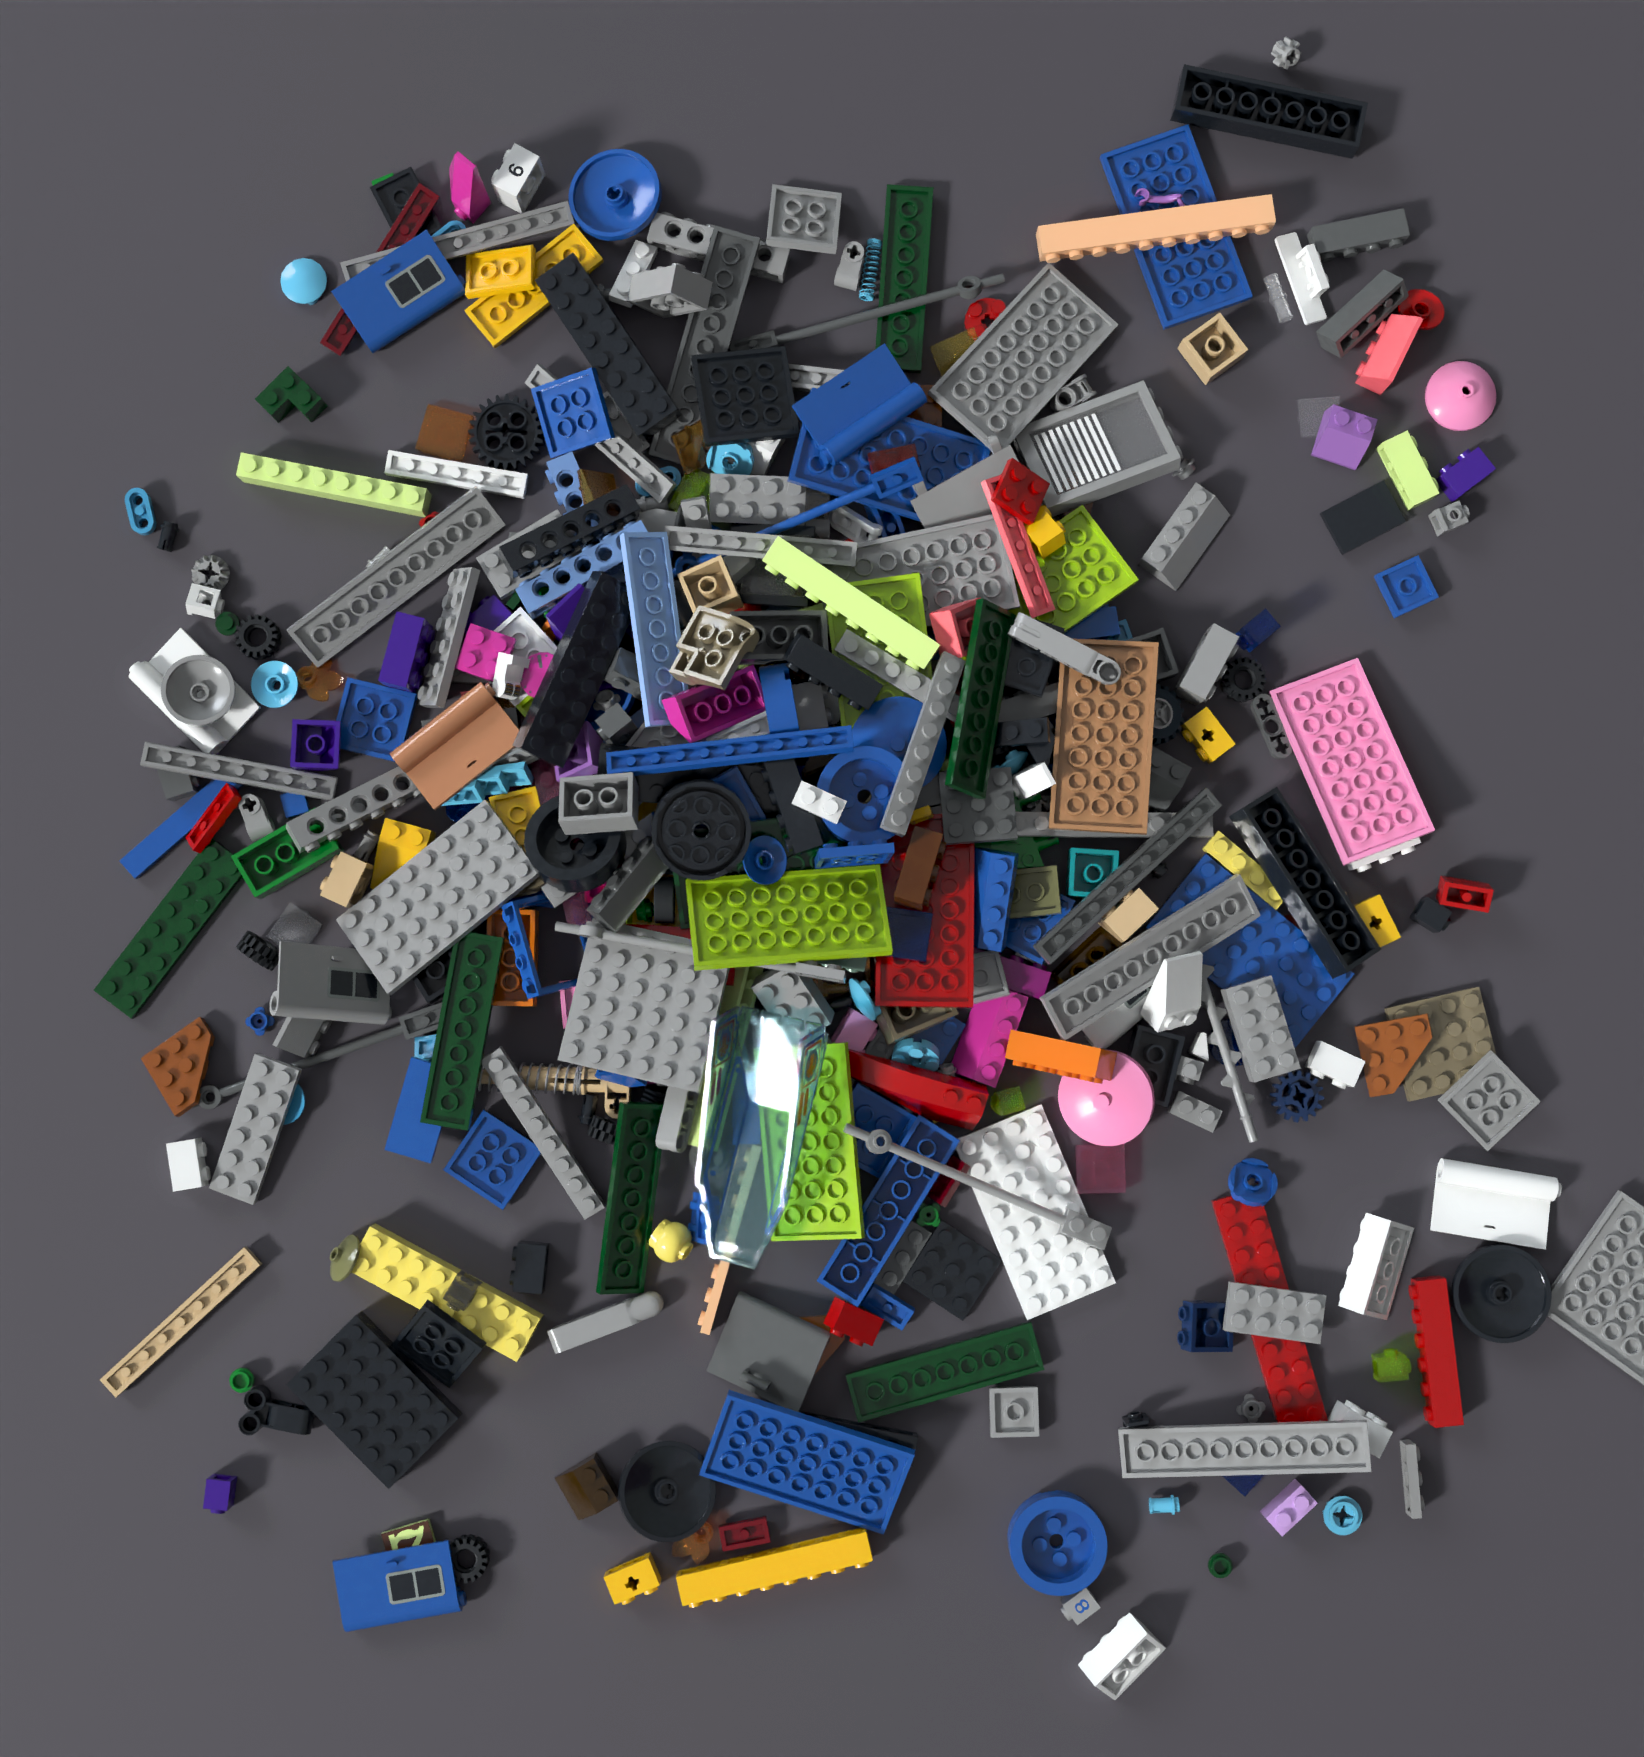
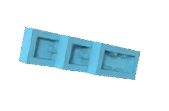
M526 762L493 766L442 806L481 803L486 795L508 794L510 786L532 785L534 777Z

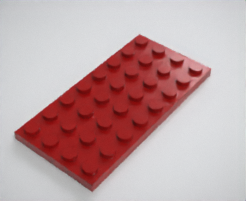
M933 814V818L914 825L909 823L905 836L894 835L887 840V843H894L895 853L888 863L880 864L893 952L892 955L876 956L875 1007L973 1008L974 843L946 845L943 859L937 860L936 865H939L936 883H930L929 888L932 889V896L929 906H924L922 912L894 904L895 889L914 827L917 826L943 834L942 814Z

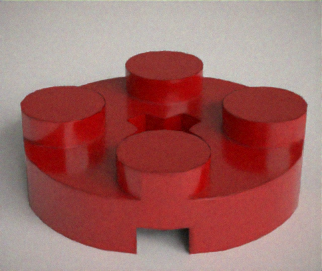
M983 298L972 303L964 320V327L968 337L976 341L988 328L981 321L985 320V317L995 320L1005 310V303L994 298Z

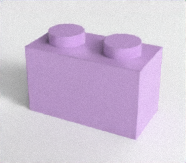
M1294 1479L1260 1510V1513L1281 1536H1284L1318 1503Z

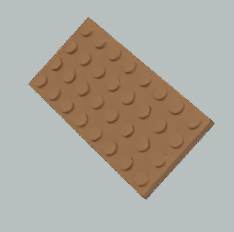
M1073 639L1115 661L1121 668V675L1116 683L1105 685L1060 663L1052 777L1056 784L1051 787L1049 829L1147 835L1159 642Z

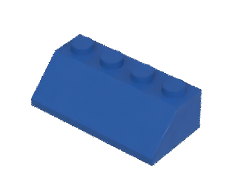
M974 846V947L998 952H1002L1006 948L1019 853Z

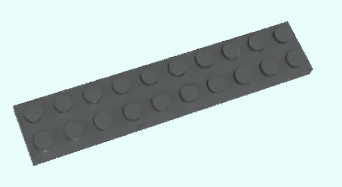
M714 226L701 271L705 279L713 282L708 309L689 313L667 389L682 415L654 434L649 456L695 469L703 441V432L691 356L729 352L760 245V238L720 226Z

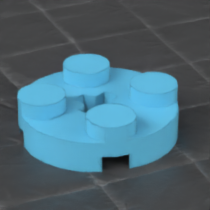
M748 443L711 446L706 457L708 468L711 467L715 474L750 475L754 467L753 449ZM725 457H732L735 461L733 464H729L728 459H725Z
M907 1038L895 1044L891 1060L931 1071L938 1070L940 1062L939 1049L930 1041L922 1039L921 1042H913L914 1038Z

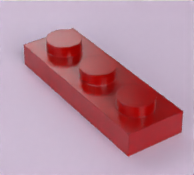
M229 783L224 785L186 836V840L193 851L201 854L204 848L210 844L219 828L225 824L231 812L238 807L242 797L233 785Z

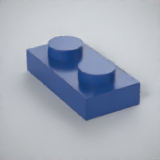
M875 1283L861 1303V1306L901 1331L915 1311L913 1306Z

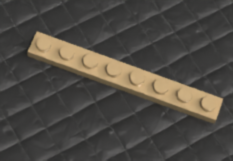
M247 1246L241 1249L107 1372L100 1381L115 1398L122 1394L262 1265L260 1260Z

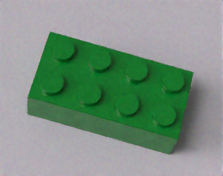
M285 824L232 855L231 858L254 897L262 900L340 854V852H344V849L338 839L331 842L327 839L319 843L320 847L310 853H307V851L300 853L286 830ZM314 824L310 827V830L315 834H319L323 831V828L320 825Z

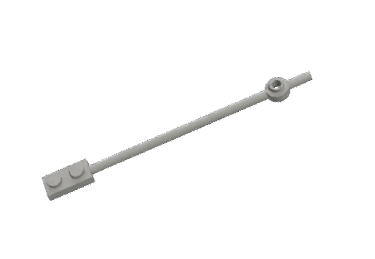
M557 921L555 924V931L580 935L590 939H604L693 955L692 945L604 930L600 928L601 924L586 921V925H575ZM812 960L802 963L756 966L844 984L847 975L846 971L841 970L842 966L827 964V967L817 966L818 962Z
M848 1123L844 1127V1133L866 1141V1147L871 1153L883 1154L887 1151L1061 1224L1059 1233L1099 1250H1105L1112 1227L1070 1209H1066L1065 1214L1062 1215L895 1144L892 1142L889 1133L885 1130L877 1129L867 1132ZM878 1137L883 1139L882 1146H878L876 1143Z

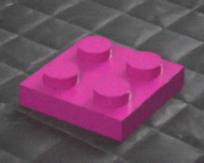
M470 623L456 661L455 669L493 682L498 653L502 652L512 655L517 640Z

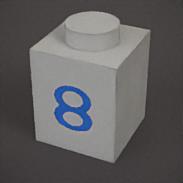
M1088 1587L1077 1593L1060 1598L1063 1605L1060 1610L1068 1621L1073 1619L1077 1625L1101 1608Z

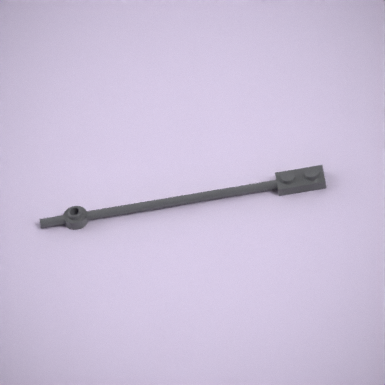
M1002 273L983 279L967 276L960 279L955 287L775 336L774 330L732 341L730 350L740 351L778 347L781 344L958 295L971 300L980 295L982 289L1005 283L1004 275Z
M442 1002L398 1017L401 1025L296 1061L290 1065L305 1069L404 1034L405 1039L409 1040L435 1031L438 1028ZM246 1080L223 1088H219L216 1085L202 1087L199 1091L201 1094L199 1104L193 1108L198 1106L204 1109L219 1107L224 1097L242 1091ZM211 1092L215 1095L214 1101H210L208 1098Z

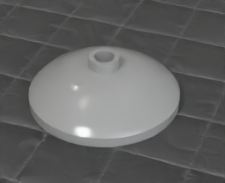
M191 655L178 660L167 670L161 684V697L168 712L178 721L188 725L203 726L218 721L229 711L235 698V683L229 670L220 661L205 655ZM205 691V695L202 698L197 697V693Z

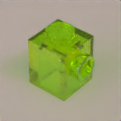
M1388 1348L1384 1349L1383 1353L1371 1354L1373 1377L1378 1382L1409 1380L1408 1373L1411 1372L1410 1359L1405 1354L1398 1352V1349Z

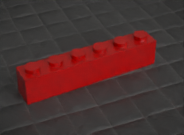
M1440 1275L1411 1278V1285H1409L1408 1290L1409 1296L1414 1302V1309H1412L1411 1315L1413 1323L1417 1327L1414 1340L1420 1352L1417 1365L1423 1377V1382L1420 1383V1390L1426 1402V1406L1423 1407L1424 1418L1434 1428L1464 1425L1446 1278Z

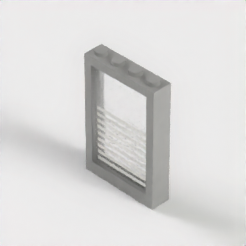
M1144 380L1033 421L1012 442L1022 465L1050 483L1041 506L1045 505L1051 512L1052 517L1180 469V462L1183 459L1182 451L1178 445L1175 446L1172 430L1169 426L1166 427L1163 421L1162 409L1156 407L1154 393L1150 387L1147 388Z

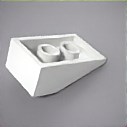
M1200 951L1163 960L1140 1012V1015L1156 1032L1172 1030L1185 1025L1188 1026L1196 1020L1197 1013L1201 1007L1203 954Z

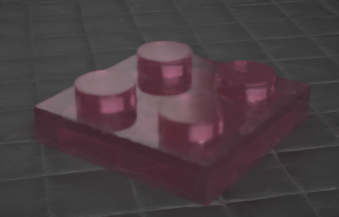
M1096 1144L1075 1145L1077 1194L1126 1193L1124 1144L1116 1146H1100Z

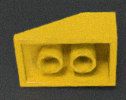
M385 818L378 841L370 888H376L433 842L436 832Z

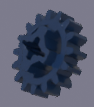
M1296 1070L1293 1076L1292 1072H1287V1078L1278 1076L1280 1083L1272 1084L1276 1092L1270 1093V1096L1276 1097V1100L1271 1104L1272 1106H1279L1276 1113H1285V1120H1289L1292 1116L1293 1122H1299L1300 1117L1303 1121H1308V1114L1315 1117L1316 1112L1314 1109H1322V1106L1318 1104V1100H1323L1324 1096L1319 1095L1318 1092L1323 1090V1087L1315 1085L1318 1082L1317 1078L1309 1079L1311 1073L1305 1072L1302 1076L1301 1070ZM1297 1080L1305 1082L1309 1087H1301ZM1287 1086L1285 1094L1282 1095L1284 1087ZM1296 1092H1300L1301 1096L1298 1097V1100H1293ZM1310 1097H1312L1310 1105L1307 1106ZM1285 1105H1293L1297 1112L1290 1111Z

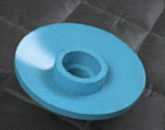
M268 661L260 665L254 672L251 680L252 693L256 700L266 707H283L289 704L297 694V675L292 667L284 662ZM279 681L281 687L276 690L274 684Z

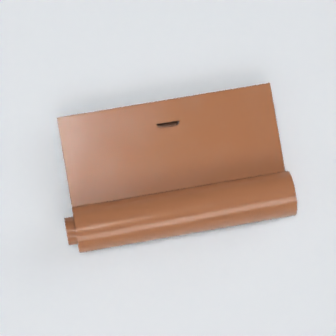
M482 682L478 683L390 752L393 760L409 776L434 810L442 806L515 748L512 745L519 729L493 697L496 692L489 683L485 685Z

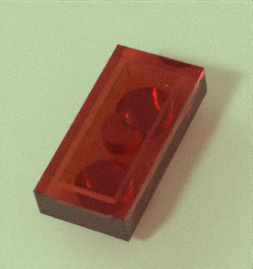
M915 444L867 454L872 474L913 456L920 468Z

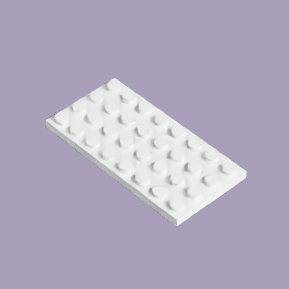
M1042 1104L958 1138L961 1140L956 1148L959 1158L971 1166L966 1174L1062 1215L1065 1214L1066 1209H1070L1088 1217ZM972 1187L1027 1320L1116 1283L1102 1250L1059 1233L1061 1224Z

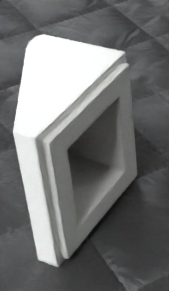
M1197 1032L1188 1052L1201 1060L1209 1061L1206 1033Z

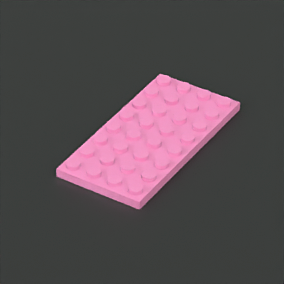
M1358 658L1269 691L1268 694L1274 701L1291 747L1343 866L1435 831Z

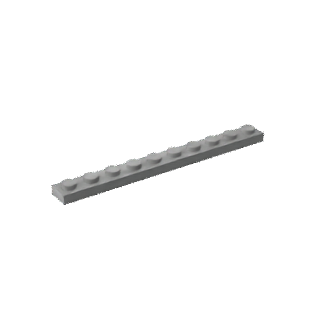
M568 201L432 237L445 259L451 260L568 228L574 223ZM399 247L340 262L345 280L348 281Z
M1015 812L1018 837H1151L1176 814L1148 812L1147 835L1054 830L1049 829L1050 812ZM1213 814L1188 838L1213 837Z

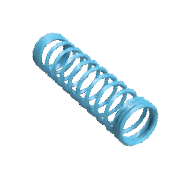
M871 238L867 240L868 246L865 253L867 257L864 259L865 268L863 272L869 276H877V273L864 271L865 269L878 271L876 267L865 266L866 263L875 266L879 265L876 261H866V258L880 259L878 256L867 255L868 252L876 255L881 254L877 250H868V247L874 249L882 248L881 240ZM862 274V285H860L862 290L859 291V298L864 301L874 300V294L872 293L875 290L863 289L862 286L876 287V285L873 283H863V280L876 282L877 280L870 277L865 278L864 274Z

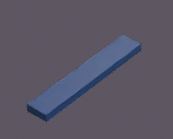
M213 779L119 860L120 863L134 879H138L189 834L226 783L233 785L237 791L245 785Z

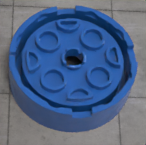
M787 662L759 667L770 734L800 731L789 669L786 667Z
M874 746L854 747V752L839 753L831 759L823 769L816 787L846 800L847 803L837 824L820 817L827 830L846 843L862 841L863 845H870L874 840H888L895 834L880 828L903 762L889 751ZM867 790L871 795L870 802L867 804L860 803L857 799L859 791Z
M1062 1490L1037 1493L1025 1500L1011 1518L1007 1533L1009 1554L1019 1576L1033 1589L1052 1596L1071 1595L1088 1587L1102 1571L1107 1557L1108 1544L1106 1532L1094 1509L1078 1495ZM1052 1535H1061L1063 1537L1062 1544L1051 1546L1049 1539Z

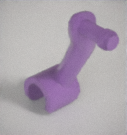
M1140 188L1134 196H1144L1145 199L1139 202V206H1144L1147 202L1166 204L1177 201L1180 207L1185 206L1181 199L1183 197L1182 194L1151 196L1147 189Z

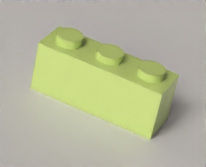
M1408 430L1382 442L1376 448L1407 511L1432 500L1439 494L1438 483L1434 477H1431L1427 461L1423 456H1420L1417 450V442L1412 435L1410 436Z

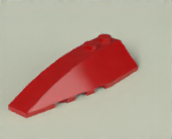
M849 1049L851 1078L927 1119L973 1130L981 1119L989 1096L986 1085Z

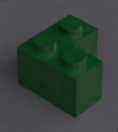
M289 366L255 398L260 406L278 423L294 407L311 423L328 407L323 399Z

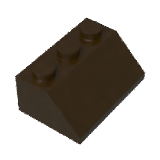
M1100 926L1051 972V977L1060 985L1123 944Z

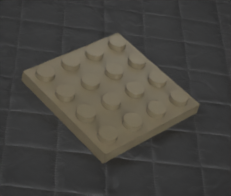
M1479 987L1384 1008L1387 1020L1428 1013L1433 1037L1402 1081L1406 1098L1409 1102L1444 1094L1490 1050L1496 1055Z

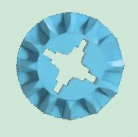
M1346 1495L1334 1496L1333 1499L1326 1502L1325 1509L1322 1511L1324 1523L1329 1530L1338 1535H1349L1355 1532L1362 1522V1510L1359 1504ZM1344 1507V1511L1350 1516L1343 1517L1340 1522V1518L1333 1513L1341 1512V1509Z

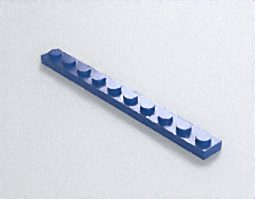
M848 725L606 752L607 774L633 772L634 776L854 752L852 727Z

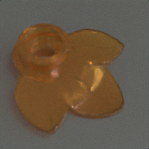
M332 659L327 660L318 668L312 662L310 666H304L296 673L298 686L306 689L310 698L321 702L328 701V691L338 689L343 684L344 679L338 673L330 670ZM306 677H312L311 680L304 681Z
M708 1521L705 1522L701 1527L706 1531V1534L703 1536L695 1532L683 1540L675 1541L672 1546V1555L676 1557L691 1555L697 1565L703 1562L709 1554V1542L713 1537L712 1525Z

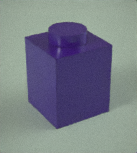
M212 1474L206 1479L203 1509H211V1513L222 1514L233 1507L237 1476Z

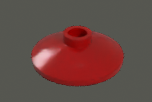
M1423 289L1409 290V296L1398 306L1400 315L1423 318L1419 327L1421 330L1437 327L1444 318V306L1440 299L1433 293Z

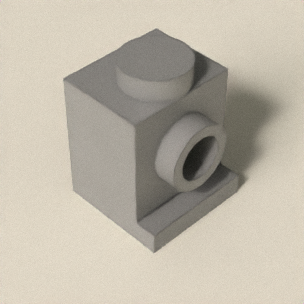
M1459 500L1434 510L1428 516L1438 537L1467 524L1470 512L1465 504L1461 505ZM1450 512L1453 513L1455 519L1451 518Z
M1181 1056L1175 1080L1193 1085L1194 1081H1199L1204 1062Z

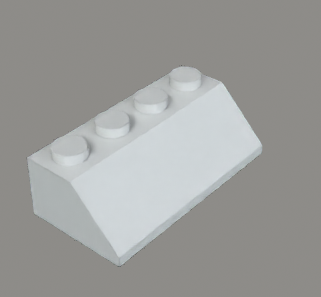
M1366 1213L1360 1224L1361 1231L1358 1241L1353 1248V1258L1347 1268V1278L1344 1288L1340 1292L1338 1306L1363 1315L1387 1320L1414 1228Z

